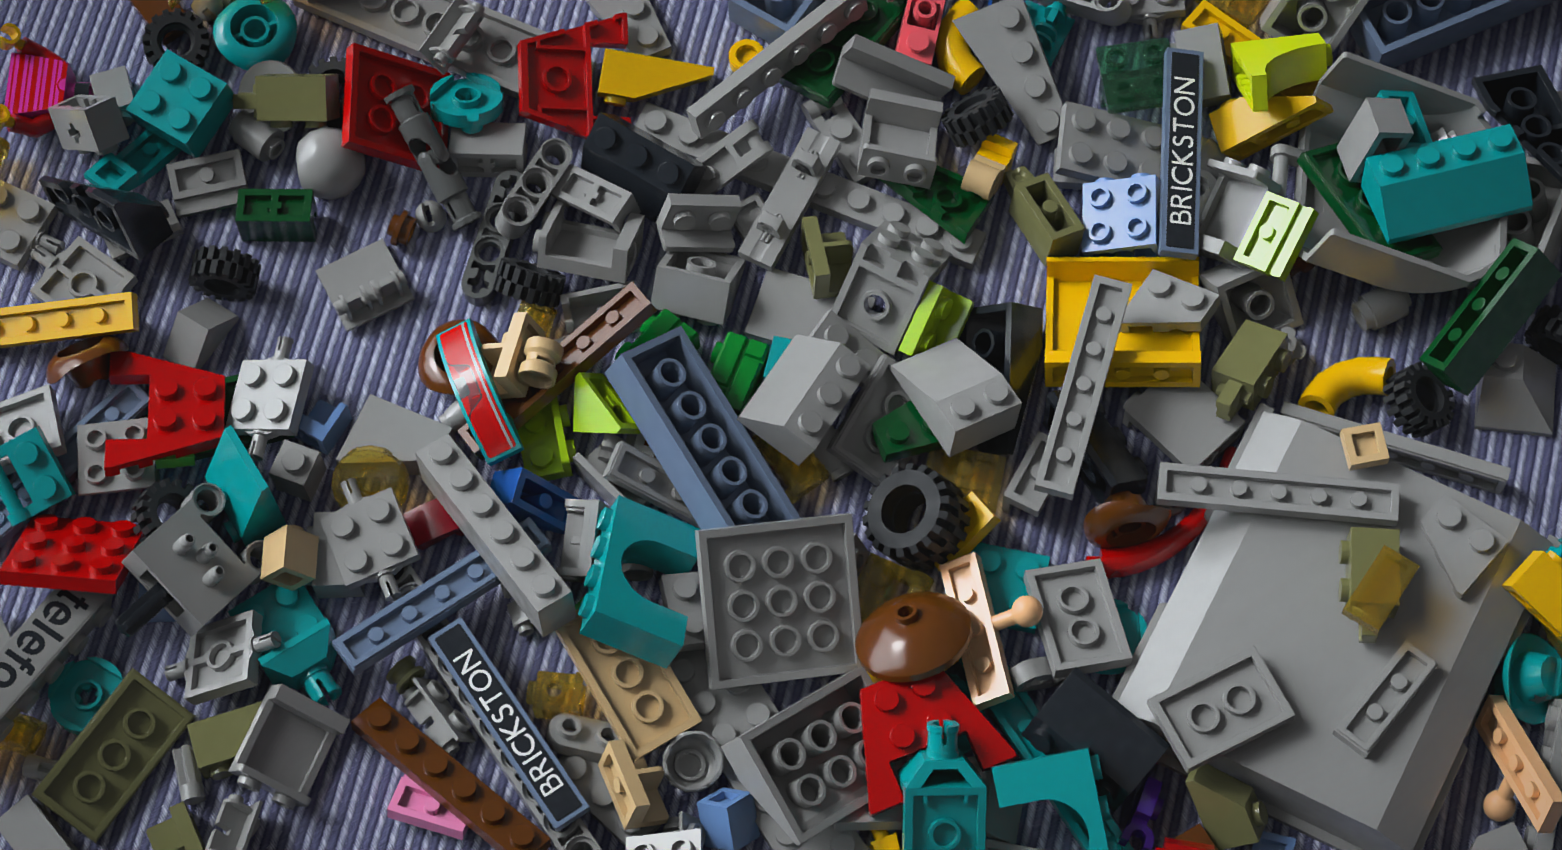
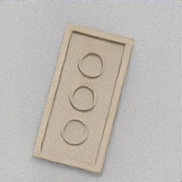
M576 610L577 618L555 630L618 739L624 740L633 763L670 742L679 734L701 724V717L670 665L667 669L579 634L583 617L578 616V610Z

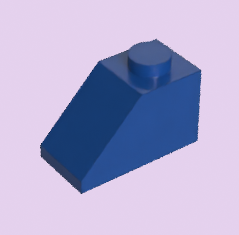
M523 467L495 471L490 484L491 489L518 523L530 517L539 529L563 535L565 534L567 511L566 507H564L565 499H579Z

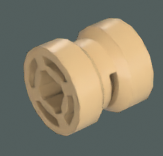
M535 336L528 338L524 348L526 359L520 364L517 374L518 379L534 388H552L556 383L558 373L555 367L561 362L564 352L563 346L547 337Z

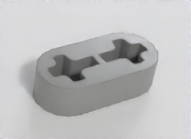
M1047 656L1022 661L1009 669L1015 692L1051 688L1062 684L1067 678H1053Z

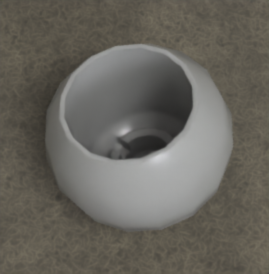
M324 126L314 129L298 142L296 161L300 184L303 189H313L314 197L318 199L336 200L346 197L360 185L366 171L365 154L341 147L342 129Z

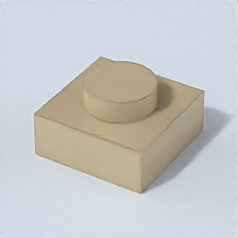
M1380 422L1341 429L1340 438L1349 471L1388 464L1390 457Z

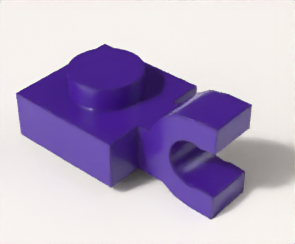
M1149 776L1146 778L1137 791L1126 827L1121 833L1117 844L1125 847L1131 836H1137L1142 841L1140 850H1152L1154 835L1147 826L1149 820L1155 822L1162 809L1164 799L1158 796L1163 782Z

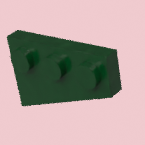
M938 165L936 166L930 189L881 180L963 244L966 243L992 204L995 196L994 194L990 200H986L978 194L962 190L961 183L964 176Z
M911 400L877 420L872 425L871 433L884 463L943 448Z

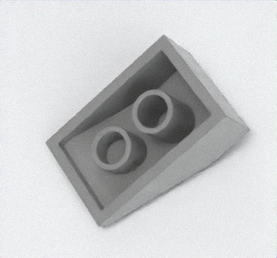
M952 339L891 365V372L949 457L1015 429L1022 402L1002 373L959 339Z

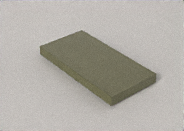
M132 668L31 795L93 843H96L187 728V724L191 723L195 715Z

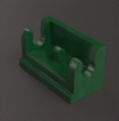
M313 189L238 190L235 222L242 241L316 242L317 232L314 217H318Z

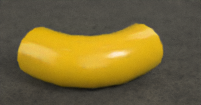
M958 0L943 17L935 46L938 68L956 76L953 88L960 95L970 92L980 82L986 70L974 57L970 46L952 22V20L979 10L969 0Z
M1355 357L1337 362L1314 377L1301 394L1298 405L1334 416L1338 407L1350 398L1360 395L1388 396L1383 393V387L1387 385L1386 380L1396 373L1395 361L1393 358Z

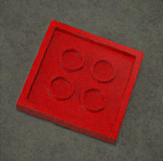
M353 42L346 48L341 147L422 171L398 128L401 125L392 107L386 105L384 98L412 84L415 88L413 93L423 112H428L431 117L430 90L437 81L450 76V73L446 72L442 75L436 68ZM432 119L448 150V125ZM426 143V151L428 152L431 150V147Z
M53 514L33 516L0 568V585L117 594L129 572L123 565L122 560L141 543L139 540L144 537V534L140 532L135 535L133 528L137 524L128 520L106 522L96 521L91 517L70 519L58 518Z

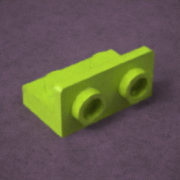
M929 281L898 351L912 357L952 339H959L974 307V302L937 283Z
M557 397L517 430L525 449L521 451L524 468L547 481L573 476L570 463L573 462L572 457L576 455L574 440H566L564 428L571 427L567 404L559 405Z

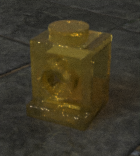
M538 671L537 680L529 681L526 702L533 705L532 709L535 718L553 719L556 715L562 713L583 716L587 685L579 672H576V674ZM549 689L562 690L558 696L552 697L548 695Z

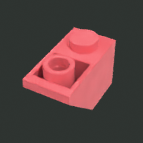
M907 0L895 51L931 66L946 0Z

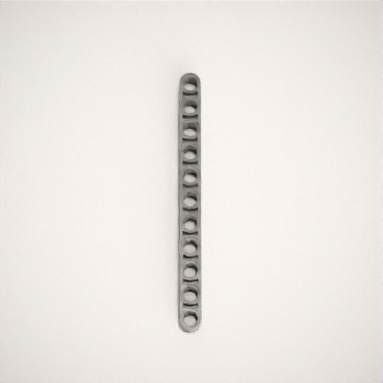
M410 564L401 569L404 572L396 580L398 588L402 593L401 597L423 584ZM393 595L394 600H393V601H389L391 604H392L393 602H395L396 600H398V599H396V597H395L394 595ZM447 618L414 638L540 829L551 838V845L554 850H602L581 818L572 822L570 828L564 832H555L551 829V823L535 799L530 797V792L514 768L509 766L508 759L492 735L488 734V729L471 704L467 702V698L451 674L446 671L447 668L429 641H426V637L430 632L441 630L450 624Z

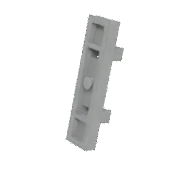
M807 127L739 248V257L773 272L841 149L840 141ZM798 165L809 169L811 176L797 170Z

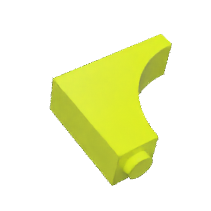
M1319 33L1230 43L1232 79L1253 112L1268 111V101L1275 94L1295 85L1319 80L1327 71V66H1332L1333 64L1331 45L1326 44Z

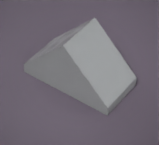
M209 298L178 311L163 354L164 359L169 362L201 369L239 320V317Z

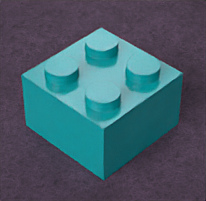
M167 49L126 108V111L139 126L194 158H198L233 108L234 92L226 82Z

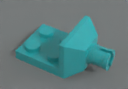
M272 584L228 611L231 617L255 610L263 616L261 636L272 631L279 633L281 637V642L279 643H281V646L262 652L258 659L260 666L272 685L283 684L298 690L304 687L310 698L323 706L329 704L320 690L321 688L327 691L333 702L340 697L342 689L330 674L337 656V651L334 649L332 641L337 637L327 618H324L304 585L291 591Z
M939 720L928 721V744L926 750H919L897 770V779L903 790L902 850H985L987 787L978 770L957 748L959 723L953 720H943L942 727L939 726Z

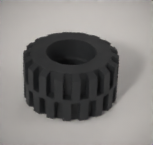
M912 463L906 464L905 469L900 466L893 468L892 475L884 474L879 478L881 483L877 488L872 486L869 491L872 497L870 501L865 500L863 507L868 512L867 515L862 517L863 525L868 528L865 531V535L868 540L873 542L872 546L876 550L902 566L918 571L920 567L925 570L934 569L935 562L942 565L948 561V554L955 555L960 550L957 544L960 540L965 542L968 534L964 532V528L970 526L971 517L965 514L970 510L969 503L963 499L965 494L960 488L955 486L956 484L928 466L921 464L919 467ZM926 502V511L923 519L914 529L907 532V523L910 515L918 506Z

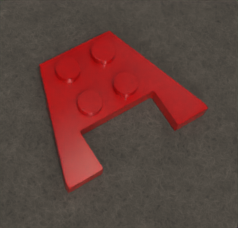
M627 13L615 14L612 18L601 21H589L584 23L583 26L572 29H560L520 40L517 45L519 116L586 140L598 117L593 115L591 47L626 49L628 45ZM620 117L631 123V117Z
M129 351L110 352V385L149 384V406L146 439H106L105 477L119 475L120 469L138 465L139 469L152 466L153 460L175 455L177 459L217 448L225 429V375Z
M944 671L919 681L902 683L882 680L860 689L865 774L870 817L903 805V794L890 764L914 755L919 750H926L928 744V721L939 720V726L942 727L943 720L958 722V736L966 735L982 772L992 769V766L1004 764L1017 757L1014 749Z

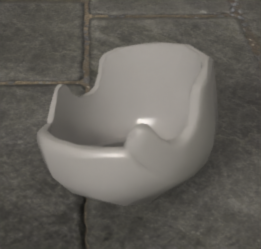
M686 731L679 734L666 747L662 756L665 776L672 786L685 793L702 792L718 780L724 769V752L716 738L703 731ZM708 747L714 752L715 757H716V760H715V758L713 757V755L711 754V752H710V750L708 749Z

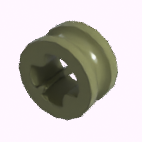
M411 655L397 662L386 676V680L390 684H397L395 689L399 694H404L407 689L416 686L412 679L415 677L423 678L426 672L422 666H415L416 659Z

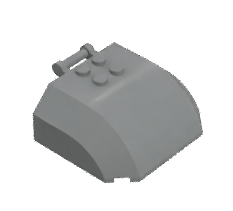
M1343 52L1319 79L1313 96L1332 105L1334 112L1300 129L1298 148L1287 144H1276L1271 147L1270 161L1273 164L1272 180L1282 186L1278 195L1298 202L1305 207L1314 208L1319 213L1298 256L1306 262L1378 287L1400 292H1445L1463 288L1476 282L1486 274L1506 248L1507 216L1432 234L1443 249L1438 257L1423 260L1350 234L1297 163V159L1302 152L1340 142L1366 97L1375 98L1380 90L1414 91L1430 134L1442 127L1445 128L1447 133L1454 130L1458 136L1492 128L1482 116L1486 110L1478 99L1353 53ZM1288 165L1296 167L1294 199L1286 197Z

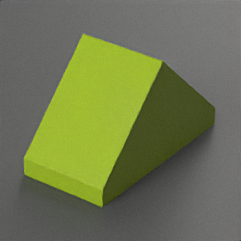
M579 372L576 375L574 383L573 432L641 433L603 373Z

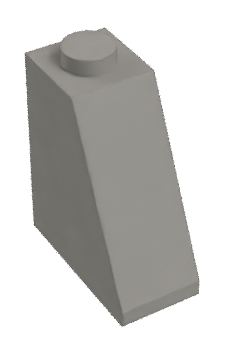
M370 394L336 461L341 473L347 476L421 475L415 455L416 451L446 434H449L457 445L458 443L452 427Z

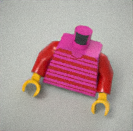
M6 23L0 30L8 34L12 40L0 36V49L10 50L14 47L17 49V53H11L5 104H0V131L5 126L10 132L39 138L55 129L48 108L78 94L94 95L91 82H76L75 74L70 64L64 58L27 37L21 39L20 29L12 23Z

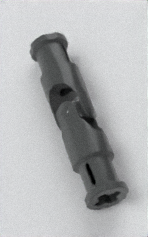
M411 84L384 98L386 105L392 107L401 124L398 128L421 168L437 202L443 204L453 222L452 228L455 232L482 218V214L480 211L475 210L466 193L468 187L461 173L453 162L429 113L423 112L413 93L415 88ZM426 143L431 147V150L428 152L426 151Z

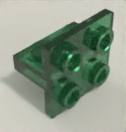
M1168 38L1096 48V58L1100 72L1098 96L1101 108L1107 107L1108 113L1115 114L1163 107L1164 53L1167 47H1170Z

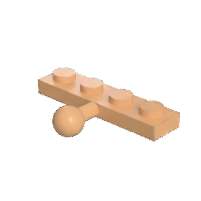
M976 552L939 565L946 595L952 596L966 607L973 624L972 640L965 653L961 656L972 703L980 711L1015 698L999 630L1015 624L1022 627H1032L1038 624L1043 616V607L1040 601L1033 596H1021L1015 600L1010 610L995 615L982 560Z
M1488 695L1477 718L1475 727L1504 774V778L1498 790L1491 791L1484 798V812L1493 821L1503 822L1510 819L1516 810V803L1513 797L1515 794L1537 832L1553 833L1562 816V792L1503 695Z

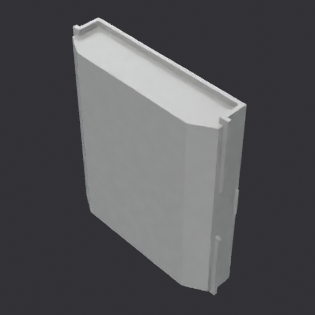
M1260 402L1228 468L1400 484L1397 525L1385 526L1207 509L1204 518L1208 524L1168 603H1159L1132 656V663L1127 666L1112 697L1168 742L1150 711L1147 700L1255 645L1294 711V720L1207 764L1253 787L1258 801H1262L1265 804L1269 818L1333 849L1422 850L1468 751L1463 740L1469 735L1488 694L1487 688L1500 660L1505 659L1507 651L1518 636L1520 638L1531 614L1501 585L1533 551L1546 552L1550 546L1559 547L1561 543L1558 541L1559 538L1549 534L1546 539L1522 520L1394 461L1389 460L1388 464L1349 471L1339 436L1304 420L1274 414V408ZM1444 493L1509 540L1507 547L1461 600L1455 596L1452 590L1453 586L1446 572L1441 568L1430 542L1427 541L1419 525L1420 520ZM1351 527L1400 529V606L1394 619L1387 618L1386 622H1379L1376 643H1359L1358 620H1350L1349 616H1345V602H1339L1340 578H1346V564H1339L1340 540H1346ZM1405 640H1408L1439 663V666L1365 759L1332 733ZM1170 745L1156 763L1188 777L1189 773L1185 772Z

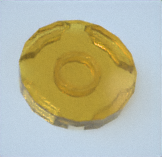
M373 445L356 447L342 457L334 469L331 487L334 498L341 508L348 504L340 484L345 480L350 487L349 478L357 480L362 497L374 495L391 487L396 494L400 507H402L407 499L410 484L407 467L386 448Z

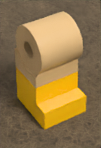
M997 134L987 136V140L982 141L980 149L966 169L961 189L978 194L983 199L990 200L1003 184L1005 172L1011 170L1018 143Z

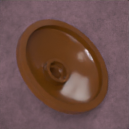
M931 591L906 593L886 601L865 619L856 636V653L863 668L876 678L902 683L919 681L941 673L961 658L972 640L973 624L966 607L952 596Z

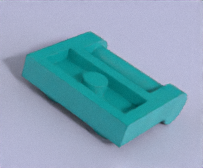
M36 426L0 445V460L6 456L9 457L33 501L32 504L23 507L0 464V497L10 514L7 518L12 527L76 494L40 426Z

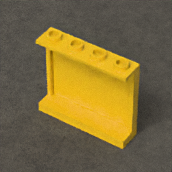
M1145 256L1047 257L1045 387H1063L1094 275L1131 283L1132 290L1129 303L1152 269L1199 286V257L1195 260ZM1152 326L1130 327V332H1120L1104 387H1200V331L1183 332L1182 330L1174 329L1169 332H1153Z

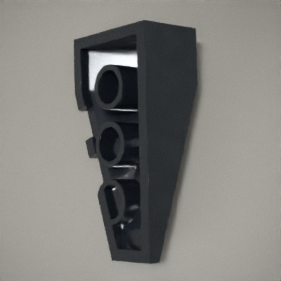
M1537 65L1474 77L1471 83L1485 110L1502 126L1511 124L1520 144L1562 183V101L1543 66Z
M45 175L39 179L49 202L55 204L58 211L139 261L174 234L167 220L169 213L158 200L151 201L137 192Z
M1015 302L974 307L960 335L959 340L1002 373L1022 402L1015 429L978 444L980 457L1013 455L1042 349V308Z

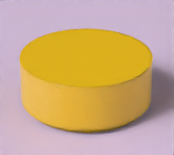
M743 39L736 42L729 51L730 68L735 72L764 48L760 43L751 39Z

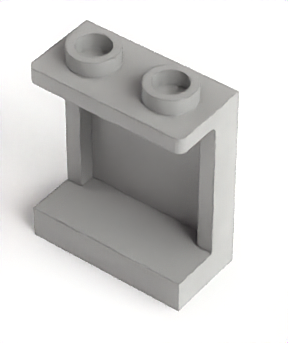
M871 88L863 117L856 175L930 189L937 166L935 152L937 131L943 112V102Z
M1225 157L1224 162L1209 159L1207 166L1218 172L1219 177L1199 221L1198 255L1244 269L1245 266L1238 264L1233 258L1266 192L1269 191L1278 195L1282 186L1269 178L1271 172L1261 166L1250 163L1249 167L1246 168V165L1229 157Z
M557 200L552 211L545 213L542 230L537 229L534 235L532 250L533 252H538L537 267L625 284L642 248L645 215L630 212L620 233L611 228L565 220V203Z
M1200 380V387H1149L1143 393L1140 391L1135 392L1123 406L1125 411L1122 423L1127 428L1135 425L1174 463L1210 466L1224 453L1227 447L1234 444L1242 436L1246 421L1237 413L1231 421L1216 417V400L1218 396Z
M283 684L270 685L228 772L238 776L237 783L246 789L258 793L260 788L273 794L272 801L284 808L294 810L295 806H308L311 798L307 795L336 735L344 734L350 719Z

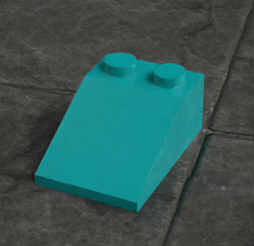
M232 425L225 428L205 479L208 483L217 485L225 494L226 502L223 510L229 520L223 523L231 539L234 543L242 540L245 547H247L254 541H264L265 536L287 524L269 486Z

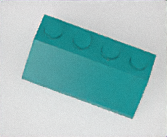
M1511 124L1367 157L1365 161L1361 188L1388 244L1533 209L1525 152Z

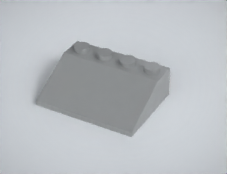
M862 665L831 681L721 746L741 784L797 846L868 803L859 692L860 689L874 683ZM914 755L890 764L898 784L897 770Z

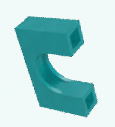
M619 495L611 508H603L597 521L596 528L601 530L596 538L590 553V557L594 558L595 561L590 567L584 582V586L588 587L589 590L578 610V616L583 617L579 634L667 669L683 647L688 616L651 602L638 594L627 582L621 564H641L666 575L687 573L697 562L695 530L701 529Z
M1089 748L991 767L999 808L1038 800H1057L1075 809L1083 818L1089 833L1088 850H1118L1115 835L1106 836L1104 820L1111 819L1107 796H1098L1095 780L1103 779L1098 755L1090 756Z

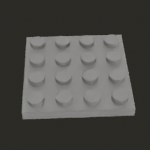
M844 513L695 530L708 684L710 689L715 690L843 674L861 666L855 648L856 636L861 627L852 514Z

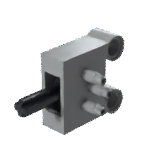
M202 483L196 486L183 500L180 509L122 560L123 565L148 591L116 618L115 624L121 634L127 637L135 635L162 609H165L192 637L248 585L257 584L262 581L260 579L261 569L253 566L250 556L256 557L262 565L264 541H254L237 556L208 525L225 507V494L217 485ZM196 499L203 500L208 505L209 511L202 510L198 506Z

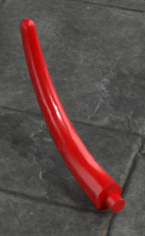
M1229 446L1224 450L1219 467L1228 468L1237 450L1236 447ZM1193 508L1177 525L1145 543L1123 548H1101L1099 556H1086L1085 561L1101 558L1107 579L1126 577L1149 570L1175 556L1204 530L1208 524L1204 518L1207 509Z

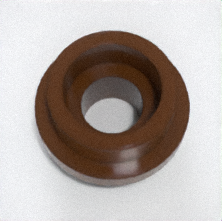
M404 210L401 215L394 214L390 221L387 235L392 236L390 243L394 246L398 244L407 246L414 234L417 218L410 216V211Z

